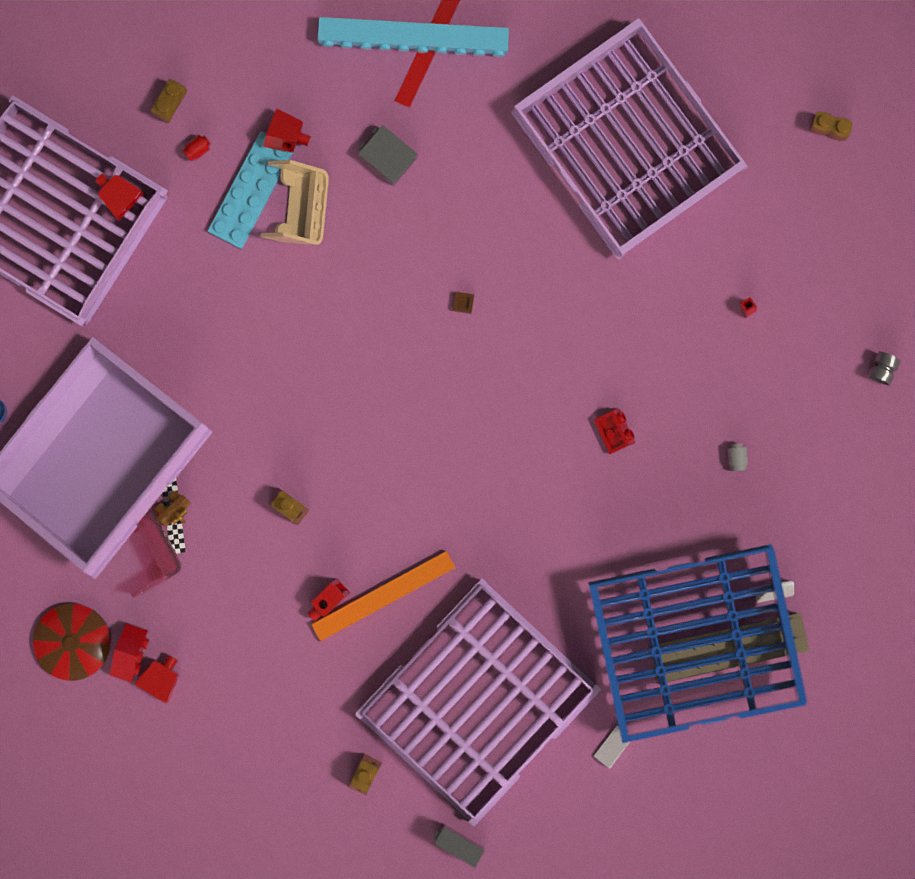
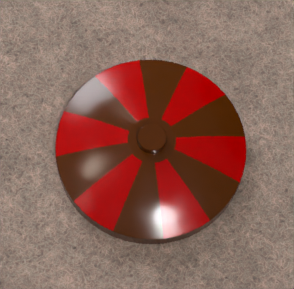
M64 604L53 608L41 618L34 632L33 648L37 661L47 673L61 680L76 681L92 676L105 664L111 649V635L105 620L92 608L81 604Z

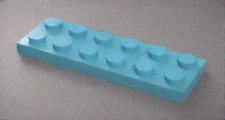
M262 131L259 133L208 229L209 233L240 249H243L280 179L281 169L269 166L268 161L290 160L293 152L263 147L266 133Z

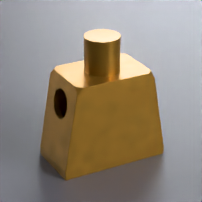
M279 489L269 505L297 525L300 524L309 509L282 489Z
M365 754L349 787L367 795L382 762Z

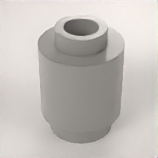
M743 443L731 444V448H728V461L731 471L747 470V447H743Z

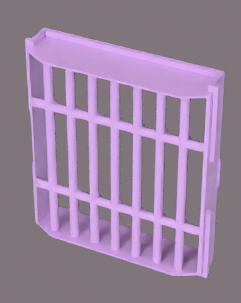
M639 18L519 102L511 112L548 165L555 167L581 203L580 209L617 260L621 259L630 249L738 172H743L748 168L702 105L701 99L690 84L683 79ZM638 33L641 34L662 63L654 71L650 69L630 41ZM623 45L646 75L639 81L634 79L615 53ZM607 56L610 57L631 86L623 93L599 63ZM592 67H594L616 97L608 103L604 102L584 74ZM665 71H668L709 127L701 135L697 133L657 77ZM576 78L581 81L600 107L593 114L588 112L569 86V83ZM651 82L692 137L693 140L683 146L642 90L648 83ZM561 89L564 90L585 119L577 125H574L553 96ZM634 93L637 94L678 150L670 157L667 156L626 100ZM545 100H548L569 129L562 136L558 135L538 107ZM621 104L662 160L656 167L653 168L612 113L611 110L617 105ZM532 110L554 142L547 146L526 118L525 113ZM603 115L608 118L647 172L639 179H637L596 123V120ZM586 127H591L632 184L623 190L620 188L580 133ZM712 135H715L736 164L727 171L724 170L704 142ZM572 137H575L616 195L606 201L566 146L565 142ZM697 146L719 174V177L711 183L688 153ZM559 148L601 206L593 210L552 152L555 149ZM681 157L684 158L704 186L697 193H694L673 164ZM666 168L689 197L681 204L677 202L658 176ZM650 179L653 180L673 208L666 215L661 212L642 186ZM635 190H637L658 219L650 226L647 225L627 197ZM619 201L623 203L642 229V232L635 237L630 234L612 209V206ZM604 212L607 213L627 241L621 247L598 217Z
M12 95L8 101L11 105L0 117V141L23 154L27 159L20 167L0 154V163L17 173L11 183L0 177V186L6 189V192L0 199V214L2 211H6L64 247V250L58 258L0 222L1 232L54 264L50 272L46 273L0 244V253L44 281L37 291L1 268L0 275L18 286L22 285L26 288L28 294L83 327L84 324L88 325L168 199L166 195L168 190L113 156L108 158L70 135L67 128ZM18 110L23 111L47 126L42 135L14 118ZM9 125L37 141L32 151L4 134ZM55 131L115 169L108 176L48 138ZM43 146L48 147L97 178L103 173L108 179H111L115 174L120 176L122 172L155 192L150 200L141 197L137 201V203L144 206L139 217L130 211L123 216L134 223L129 233L96 213L101 204L105 205L96 190L38 155ZM33 162H36L93 197L95 201L90 209L28 172ZM22 179H27L84 214L85 217L79 225L19 189L18 186ZM15 194L75 231L71 239L67 241L7 204L12 195ZM90 221L97 222L123 238L124 241L119 249L86 230ZM83 236L114 255L110 263L106 265L77 247L76 243L80 237ZM71 252L103 271L98 282L65 262ZM63 269L91 286L93 290L88 298L57 280L55 277L59 270ZM50 285L83 304L78 316L44 295Z
M482 578L437 626V633L415 652L406 666L400 665L355 715L360 720L362 719L467 818L470 824L475 826L520 778L519 772L530 763L551 738L556 739L601 689ZM482 589L490 596V599L462 626L454 618ZM497 603L505 611L477 640L469 631ZM511 616L519 623L518 626L491 653L483 645ZM448 624L451 625L458 633L421 673L406 686L399 677ZM525 629L533 638L505 666L497 658ZM463 638L472 645L470 649L421 700L413 691ZM540 643L548 651L521 680L518 679L512 671ZM478 651L486 660L435 713L428 704ZM554 656L561 665L533 693L526 685ZM493 665L500 671V674L460 717L449 726L442 720L443 716L484 672ZM568 669L576 678L548 707L540 698ZM507 678L515 686L464 740L456 731ZM583 683L590 691L562 720L555 711ZM394 684L402 693L374 721L366 712ZM521 691L529 700L479 753L476 752L470 745ZM409 698L416 705L415 708L388 734L381 726ZM536 705L543 713L492 767L485 760V757L524 715ZM423 711L430 720L403 748L395 739ZM550 718L557 726L506 780L499 771ZM437 725L445 733L417 761L409 753ZM451 738L459 746L431 775L424 766ZM465 751L473 760L445 788L438 779ZM480 765L487 774L460 802L452 793ZM494 778L501 787L474 815L466 807Z

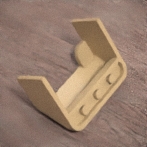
M293 160L268 161L269 166L281 169V181L284 185L290 187L287 222L279 223L275 228V233H261V237L285 243L320 244L323 240L329 181L327 172L324 169Z

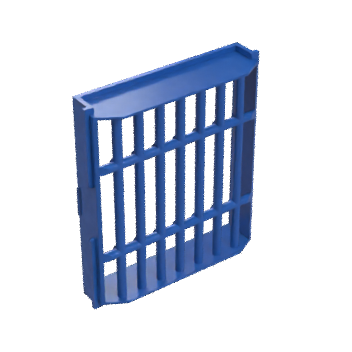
M772 544L706 557L704 562L668 567L666 570L656 571L655 569H649L588 582L622 743L689 730V727L692 725H707L726 721L728 718L736 716L742 719L807 705V696L775 550ZM765 553L767 565L727 573L726 560ZM717 563L720 575L647 590L645 577ZM769 573L771 584L731 592L729 581ZM637 579L640 592L600 600L597 587ZM722 583L724 594L651 609L649 597ZM773 592L775 603L735 611L733 600ZM642 600L644 611L604 619L602 607ZM726 602L728 613L655 628L654 616ZM777 611L778 623L744 630L739 629L737 619ZM646 619L648 630L608 638L606 626ZM730 621L732 629L730 633L659 647L658 635ZM781 630L783 642L749 649L743 648L741 638ZM650 637L652 649L612 657L610 645ZM734 640L735 652L663 666L661 656L663 654ZM785 649L788 661L748 669L746 657ZM654 656L656 668L616 676L615 664ZM738 659L740 671L672 685L667 684L665 675L667 673ZM790 669L792 680L752 688L750 676ZM658 676L660 687L620 695L619 683ZM740 678L743 680L745 690L677 704L671 703L669 693ZM794 687L797 700L756 708L754 695ZM662 695L663 707L624 714L622 703ZM745 697L747 699L749 710L676 725L674 712ZM666 714L668 727L628 734L626 722Z

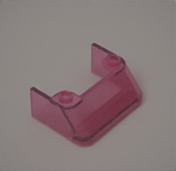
M151 507L138 522L133 533L141 531L158 564L152 568L150 573L153 582L132 593V597H138L167 582L181 570V562Z

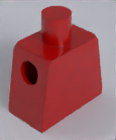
M276 108L263 147L292 153L297 143L308 147L311 136L301 132L303 121Z
M102 173L95 180L102 188L98 192V196L118 221L143 196V192L139 188L116 174L111 179H108Z
M336 579L311 602L313 607L307 614L314 621L321 615L325 617L351 592Z
M169 654L163 664L155 660L134 685L162 702L168 703L180 675L173 670L178 660Z

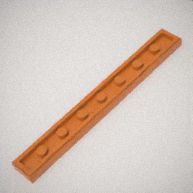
M445 551L311 625L321 642L456 567L448 552Z

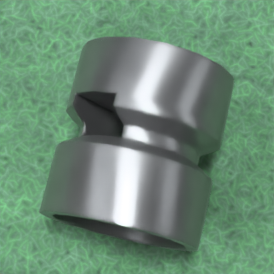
M878 351L874 360L876 365L871 366L867 376L878 383L890 386L894 379L893 372L898 370L901 360L891 354Z

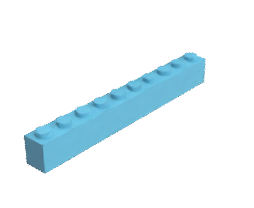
M319 17L318 42L323 47H333V45H341L342 48L360 46L361 49L379 47V50L388 51L390 48H398V51L402 52L416 49L420 53L434 50L438 54H446L447 51H451L457 55H465L468 52L473 53L475 56L492 54L494 57H503L508 54L509 28Z

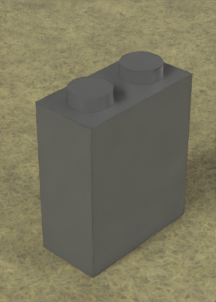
M382 125L381 128L377 127L370 136L372 138L368 143L365 141L358 150L360 152L358 155L359 158L394 186L416 161L418 154Z
M445 824L442 828L439 826L433 835L435 845L474 868L485 852L484 847Z

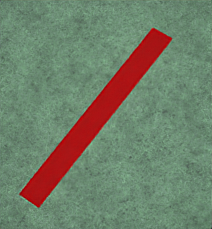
M442 0L431 24L449 25L460 0ZM428 50L427 53L417 52L394 100L395 102L410 108L436 51Z

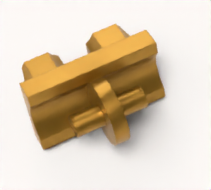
M173 491L168 497L172 502L168 508L161 503L154 509L158 515L157 519L165 527L171 522L175 525L179 520L184 524L186 520L183 517L188 513L186 508L191 505L190 501L183 494L180 495Z

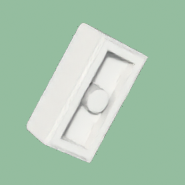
M794 581L783 582L784 596H793ZM773 592L755 595L756 602L774 600Z
M618 726L614 728L594 755L596 759L609 769L629 744V742L622 743Z

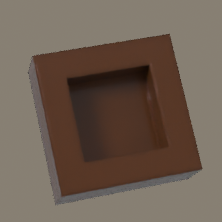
M456 292L453 311L472 314L474 294Z

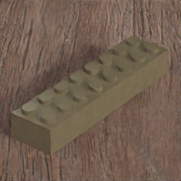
M801 613L789 615L797 654L809 651ZM774 618L739 626V629L744 630L778 623L779 619ZM728 628L660 643L659 647L730 633L732 629ZM781 630L741 638L744 649L783 642ZM734 640L667 653L661 656L663 666L735 652L736 648ZM783 649L746 657V662L748 665L786 656V651ZM653 656L651 657V662L653 668H656ZM738 659L667 673L665 674L666 680L670 682L739 667ZM655 676L656 684H659L658 676Z

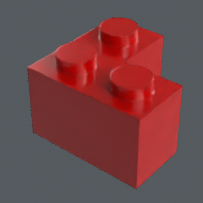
M126 623L114 649L110 676L132 683L134 676L139 675L141 670L139 663H141L144 655L142 651L147 649L150 641L147 638L148 630Z

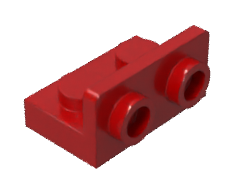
M620 409L613 410L594 419L609 454L635 444L634 433L628 428L626 416Z

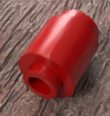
M197 135L184 145L185 148L182 151L192 162L193 160H198L211 150L209 148L211 143L205 135L202 137Z

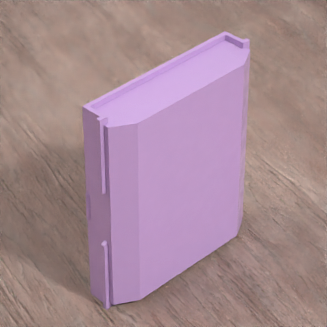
M92 337L0 451V502L78 568L96 579L136 529L138 522L165 488L172 484L213 431Z

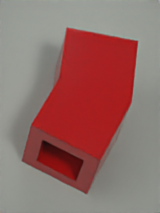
M749 297L740 303V310L745 318L757 311V306Z

